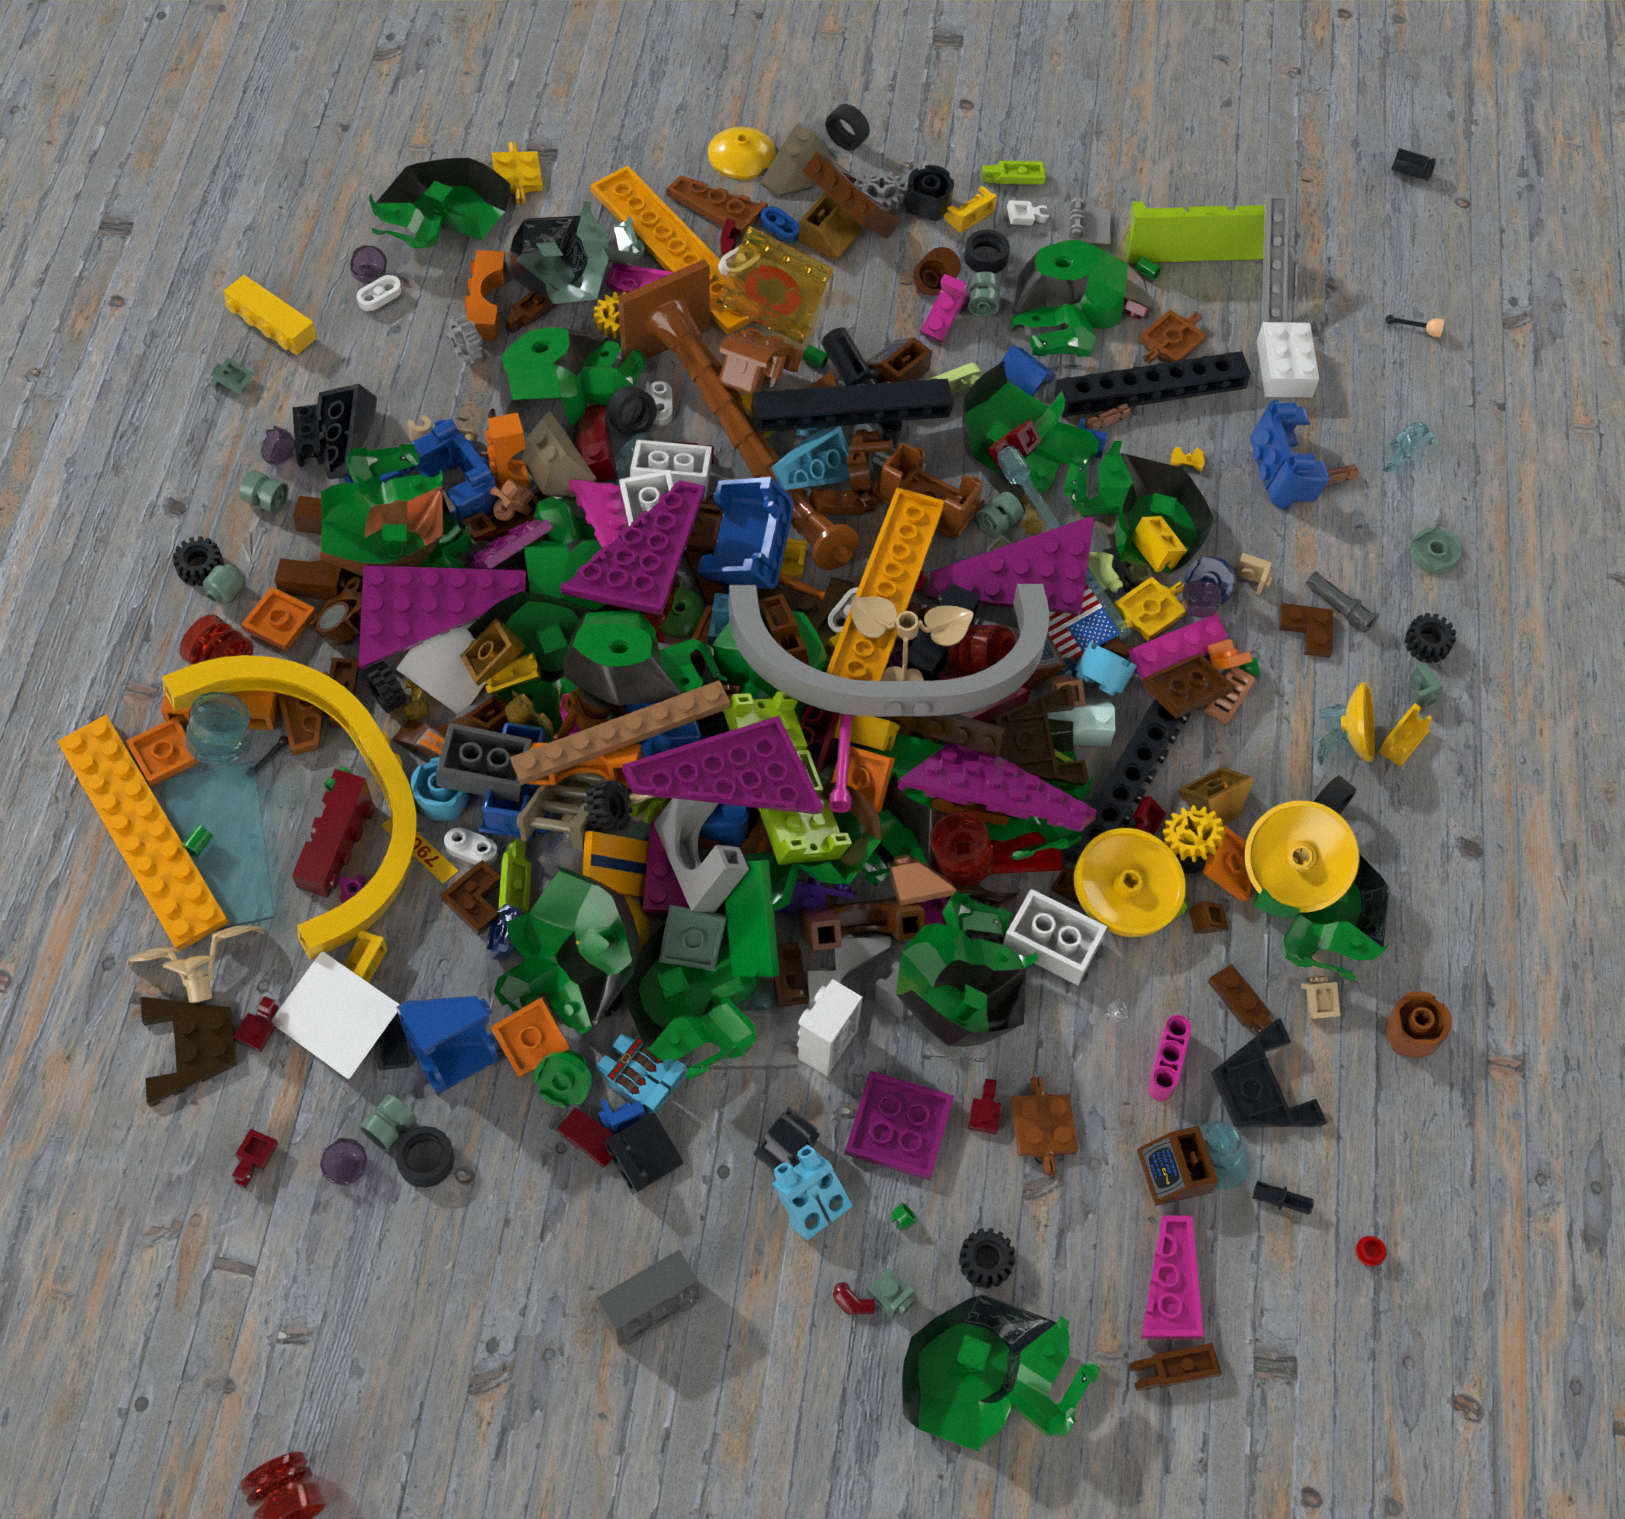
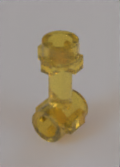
M1030 490L1028 493L1024 492L1021 494L1020 503L1023 509L1026 510L1027 519L1022 521V528H1025L1027 534L1034 535L1039 533L1042 527V520L1037 519L1036 505L1040 503V494Z
M410 679L405 680V686L411 688V703L404 704L405 716L407 719L422 720L423 717L429 716L427 700L422 701L421 687Z

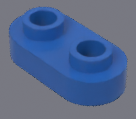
M770 206L762 210L761 225L783 242L792 243L798 240L799 223L778 207Z

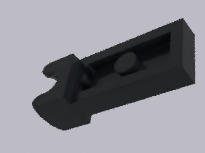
M317 405L292 407L294 446L298 465L303 467L308 457H315L319 465L323 464L322 442L319 435L321 432L320 423L317 422L316 417Z

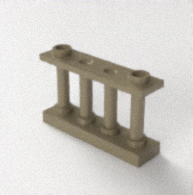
M578 773L562 779L556 785H541L523 811L517 816L516 824L520 830L521 840L527 841L536 828L568 833L571 836L574 849L584 850L585 831H595V828L592 829L590 827L592 821H587L586 819L588 811L584 812V806H587V803L575 805L555 802L558 796L578 799L587 797L585 793L587 788L566 786L570 780L595 784L608 780L595 773ZM547 812L576 816L570 822L543 818Z

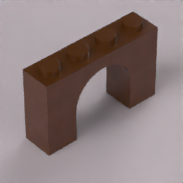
M817 151L802 170L857 222L888 239L902 221L888 207L872 199L854 185L857 179L843 166Z
M298 496L293 513L294 523L298 532L322 534L321 498ZM280 558L274 581L278 590L290 596L328 600L332 596L341 594L348 582V570L323 560L309 562Z
M896 898L800 908L801 937L813 951L841 948V936L855 932H886L892 934L898 941L913 939L925 926V911L917 903L901 906Z

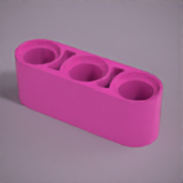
M1173 1015L1168 1018L1160 1035L1148 1082L1149 1095L1157 1101L1168 1100L1179 1082L1191 1034V1023L1182 1015ZM1170 1029H1177L1182 1035H1174ZM1164 1054L1172 1055L1176 1061H1168ZM1157 1080L1166 1081L1169 1087L1160 1086Z

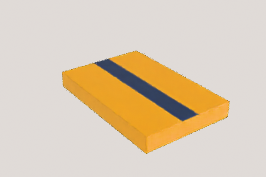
M585 831L583 875L604 883L622 895L644 897L648 842L595 831Z

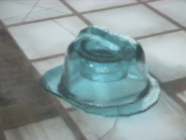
M1221 1121L1204 1124L1200 1130L1219 1181L1216 1187L1227 1190L1238 1187L1245 1180L1248 1172L1247 1159L1238 1131Z

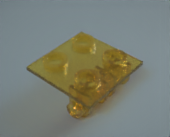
M513 690V700L505 708L508 723L523 725L530 719L537 727L544 728L547 732V737L554 741L553 723L543 713L538 715L535 712V709L532 707L534 704L526 695L522 693L519 696Z

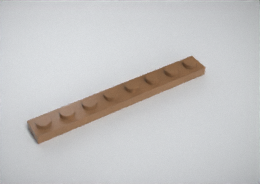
M719 680L510 757L511 764L520 785H524L730 708V701Z

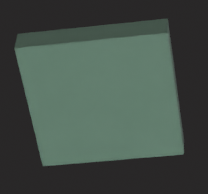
M670 905L658 958L659 962L715 971L727 919L726 914L693 912L690 908Z

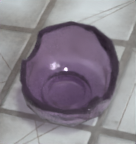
M363 245L353 251L350 271L356 280L364 284H370L385 275L387 258L382 250L375 246Z
M273 425L275 429L266 430L267 437L263 441L261 454L266 463L278 466L284 464L292 457L295 446L294 438L290 432Z
M1202 580L1188 583L1184 586L1182 594L1184 610L1198 618L1213 616L1221 606V589L1211 582Z
M338 1138L323 1151L320 1167L323 1176L333 1185L348 1186L358 1181L365 1173L368 1159L364 1147L355 1139Z

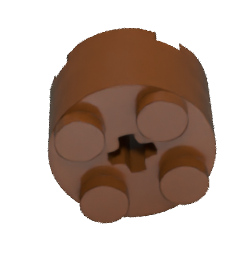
M1415 991L1406 994L1397 1002L1385 1023L1386 1036L1393 1051L1397 1054L1413 1058H1423L1435 1053L1452 1027V1017L1448 1007L1444 1003L1442 1005L1435 999L1436 996L1427 992Z

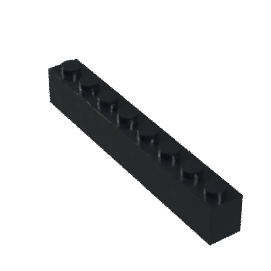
M933 378L920 381L908 380L893 383L883 382L852 386L837 385L825 388L811 387L798 390L761 391L753 393L751 411L755 431L767 432L950 417L954 401L948 378Z

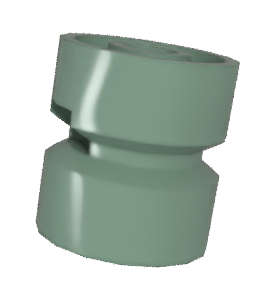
M984 271L978 272L971 278L968 308L973 315L986 318L998 312L1001 281L996 274Z
M251 470L241 483L239 495L241 500L254 506L259 505L260 508L275 514L285 505L289 494V487L285 482L269 478V476L259 471Z
M1003 492L976 513V519L980 528L991 538H997L1008 527L1013 526L1024 516L1021 503L1009 492Z
M390 1094L376 1107L377 1114L371 1113L359 1126L361 1131L374 1144L387 1152L400 1139L398 1133L406 1132L417 1120L414 1113L403 1102Z

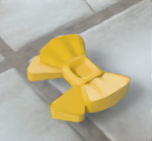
M1180 447L1172 450L1170 465L1177 467L1181 465L1192 466L1200 472L1203 470L1205 464L1204 452L1198 447L1195 448L1193 454L1187 453V455H1184Z

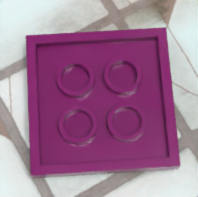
M534 519L531 522L527 521L523 524H517L508 530L510 535L507 534L502 538L498 537L487 544L489 549L478 550L466 558L468 562L464 566L468 569H492L553 529L548 519L543 521Z
M869 1071L844 1155L930 1180L954 1095Z

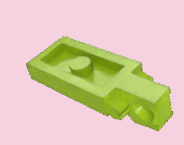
M999 161L998 164L983 165L981 180L982 182H994L997 184L1045 185L1044 162Z
M515 839L512 843L507 844V851L504 852L502 858L499 909L505 904L520 908L522 915L529 912L532 863L528 862V858H525L526 842Z

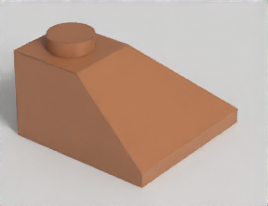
M900 855L894 857V861L887 862L892 892L901 906L952 896L956 892L955 887L945 877L915 857L911 858L910 855Z

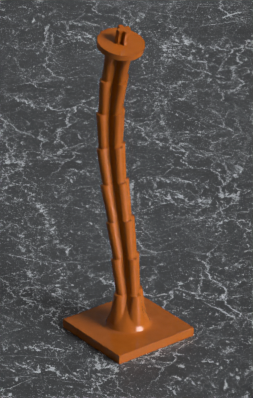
M705 259L700 260L618 297L622 363L634 349L642 352L645 359H649L668 349L677 353L692 381L698 384L713 415L718 416L733 447L739 450L754 478L772 477L778 483L772 466L780 461L781 458L764 438V432L755 431L753 417L742 403L743 398L738 391L719 383L722 365L702 341L701 334L710 331V265ZM803 488L785 490L793 501L791 525L798 534H803L813 547L812 558L814 563L821 569L829 571L849 563L858 547L859 538L857 532L848 524L834 525L827 519L826 514H819L813 502L805 495L806 491Z

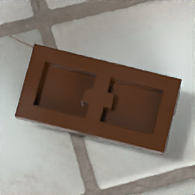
M798 943L777 944L779 976L773 977L777 1007L808 1004L801 949H799Z

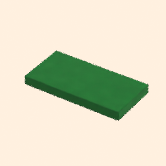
M769 860L746 861L749 870L725 899L732 977H755L758 971L759 977L779 976Z

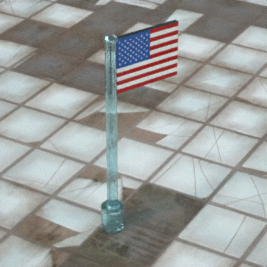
M1008 446L1001 450L997 455L998 465L1009 482L1021 485L1050 530L1061 527L1029 479L1032 469L1019 449H1015L1014 446ZM1089 567L1081 615L1049 612L1048 633L1062 658L1070 657L1076 661L1082 657L1090 641L1101 647L1106 642L1117 637L1126 638L1132 632V628H1128Z

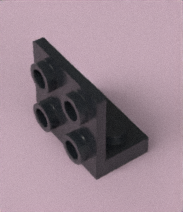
M655 1113L649 1114L603 1142L604 1147L632 1195L683 1165L682 1158Z

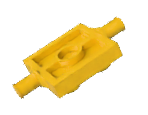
M512 141L508 143L509 152L491 153L493 170L510 183V193L516 195V203L520 205L521 198L523 205L526 203V193L542 191L543 184L538 152H518L517 142L513 141L512 145Z
M1151 576L1114 603L1113 608L1124 618V621L1115 626L1120 633L1119 635H1123L1130 628H1133L1149 642L1186 616L1187 609L1176 597L1186 590L1185 585L1179 581L1171 588H1167Z

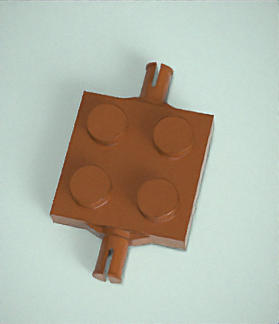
M1168 310L1139 337V342L1151 350L1143 356L1144 361L1147 364H1151L1157 357L1167 362L1186 359L1206 340L1207 335L1195 326L1202 319V315L1195 311L1189 318H1184L1172 310Z
M1035 1076L1030 1079L1033 1094L1029 1096H1012L1010 1100L1018 1156L1043 1158L1044 1174L1047 1176L1049 1174L1055 1175L1057 1174L1055 1157L1061 1154H1076L1078 1151L1070 1095L1044 1093L1043 1077L1039 1076L1037 1078Z

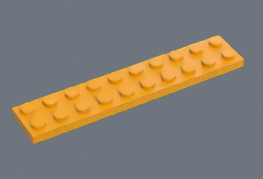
M628 165L590 184V192L620 223L627 221L628 215L634 222L632 227L637 241L643 242L644 248L666 271L676 272L700 260L705 259L710 265V317L727 335L765 315L761 312H766V310H752L754 307L745 295L744 284L738 278L729 279L720 273L718 269L720 259Z
M896 488L856 592V597L885 598L894 604L897 617L900 613L907 611L941 518L944 500ZM850 608L826 673L854 680L881 681L898 636L897 626L891 631L886 629L884 635L878 639L865 637L857 630Z
M104 715L58 740L57 743L173 946L178 948L177 952L227 925L229 921L185 847H182L183 843L108 716Z

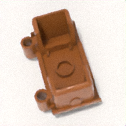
M753 328L740 330V332L727 336L721 345L720 352L726 355L719 376V383L753 395V393L760 392L763 382L769 383V387L778 385L783 368L791 372H798L803 351L796 349L794 345L785 343L784 339L780 337H768L762 335L761 331Z
M900 443L882 466L881 478L874 486L873 492L878 495L882 502L889 506L897 487L944 500L942 515L936 532L938 531L952 539L959 538L985 502V500H982L979 503L982 491L980 479L963 475L959 490L922 470L925 451L922 448H913L906 443Z

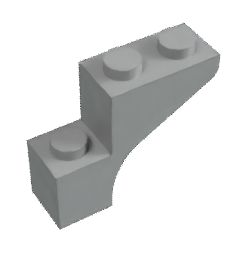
M877 934L870 935L867 938L841 937L842 947L833 948L834 970L817 968L807 973L808 1009L811 1010L815 1005L814 998L822 986L827 987L832 979L844 986L847 982L887 960L890 954L891 937H883Z

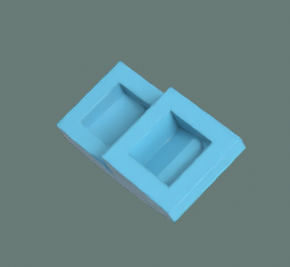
M715 593L708 644L714 643L730 621L728 611L729 594Z

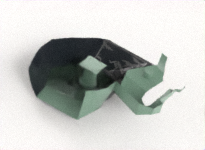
M584 201L580 216L529 218L524 220L512 240L510 266L513 278L534 294L553 304L597 299L602 287L608 261L631 265L643 256L645 249L643 242L637 241L632 227L634 222L629 215L627 221L617 224L615 227L619 250L609 249L603 225L593 216L591 202Z

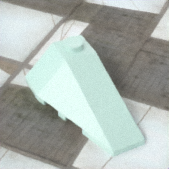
M1085 697L1086 705L1076 706L1073 710L1047 713L1050 719L1074 722L1073 745L1111 746L1115 734V707L1110 699Z

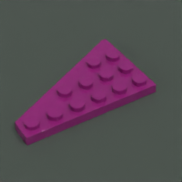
M679 480L671 487L668 493L663 494L658 499L659 502L649 511L645 510L631 522L630 527L623 529L618 534V538L608 547L605 545L590 558L587 564L582 565L577 570V574L567 583L563 582L560 587L561 594L662 616L705 493V486Z
M1087 517L931 571L927 599L938 600L942 591H947L951 584L954 583L979 595V605L1014 608L1013 602L1017 584H1043L1049 612L1081 615L1094 517Z
M364 566L359 669H365L370 664L384 658L386 660L398 652H405L421 645L430 638L437 635L442 636L450 632L451 629L460 628L476 621L499 601L521 591L525 592L526 571Z
M780 716L623 764L622 768L633 794L809 814H820L824 809Z
M951 742L900 778L898 789L905 791L906 787L922 790L925 792L924 796L937 797L967 805V801L986 805V810L1002 812L1006 815L1028 819L1029 815L1047 819V824L1064 826L1067 829L1080 832L1095 820L1097 810L1091 808L1086 803L1073 798L1061 789L1053 787L1039 777L1024 771L1001 757Z

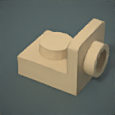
M1242 553L1235 575L1245 580L1258 582L1255 594L1261 595L1263 587L1269 588L1273 573L1269 572L1272 562Z
M1327 976L1309 977V983H1301L1302 989L1307 991L1309 1018L1340 1016L1337 982L1327 981Z

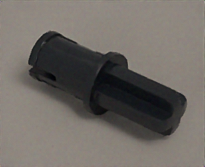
M1111 548L1102 550V552L1114 556L1112 568L1119 576V580L1123 582L1124 591L1128 593L1132 590L1129 587L1130 584L1133 588H1136L1139 585V581L1127 569L1128 565L1126 562H1122Z
M1259 1180L1256 1181L1252 1199L1278 1206L1279 1210L1282 1207H1286L1305 1214H1311L1314 1206L1312 1198L1289 1192L1286 1186L1280 1188Z

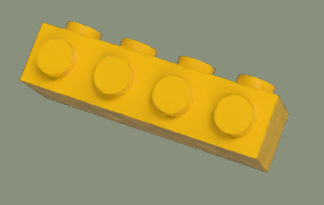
M243 274L223 291L226 301L225 306L232 314H238L248 325H254L261 330L264 336L267 338L271 337L277 341L283 349L290 350L298 355L317 339L312 320Z

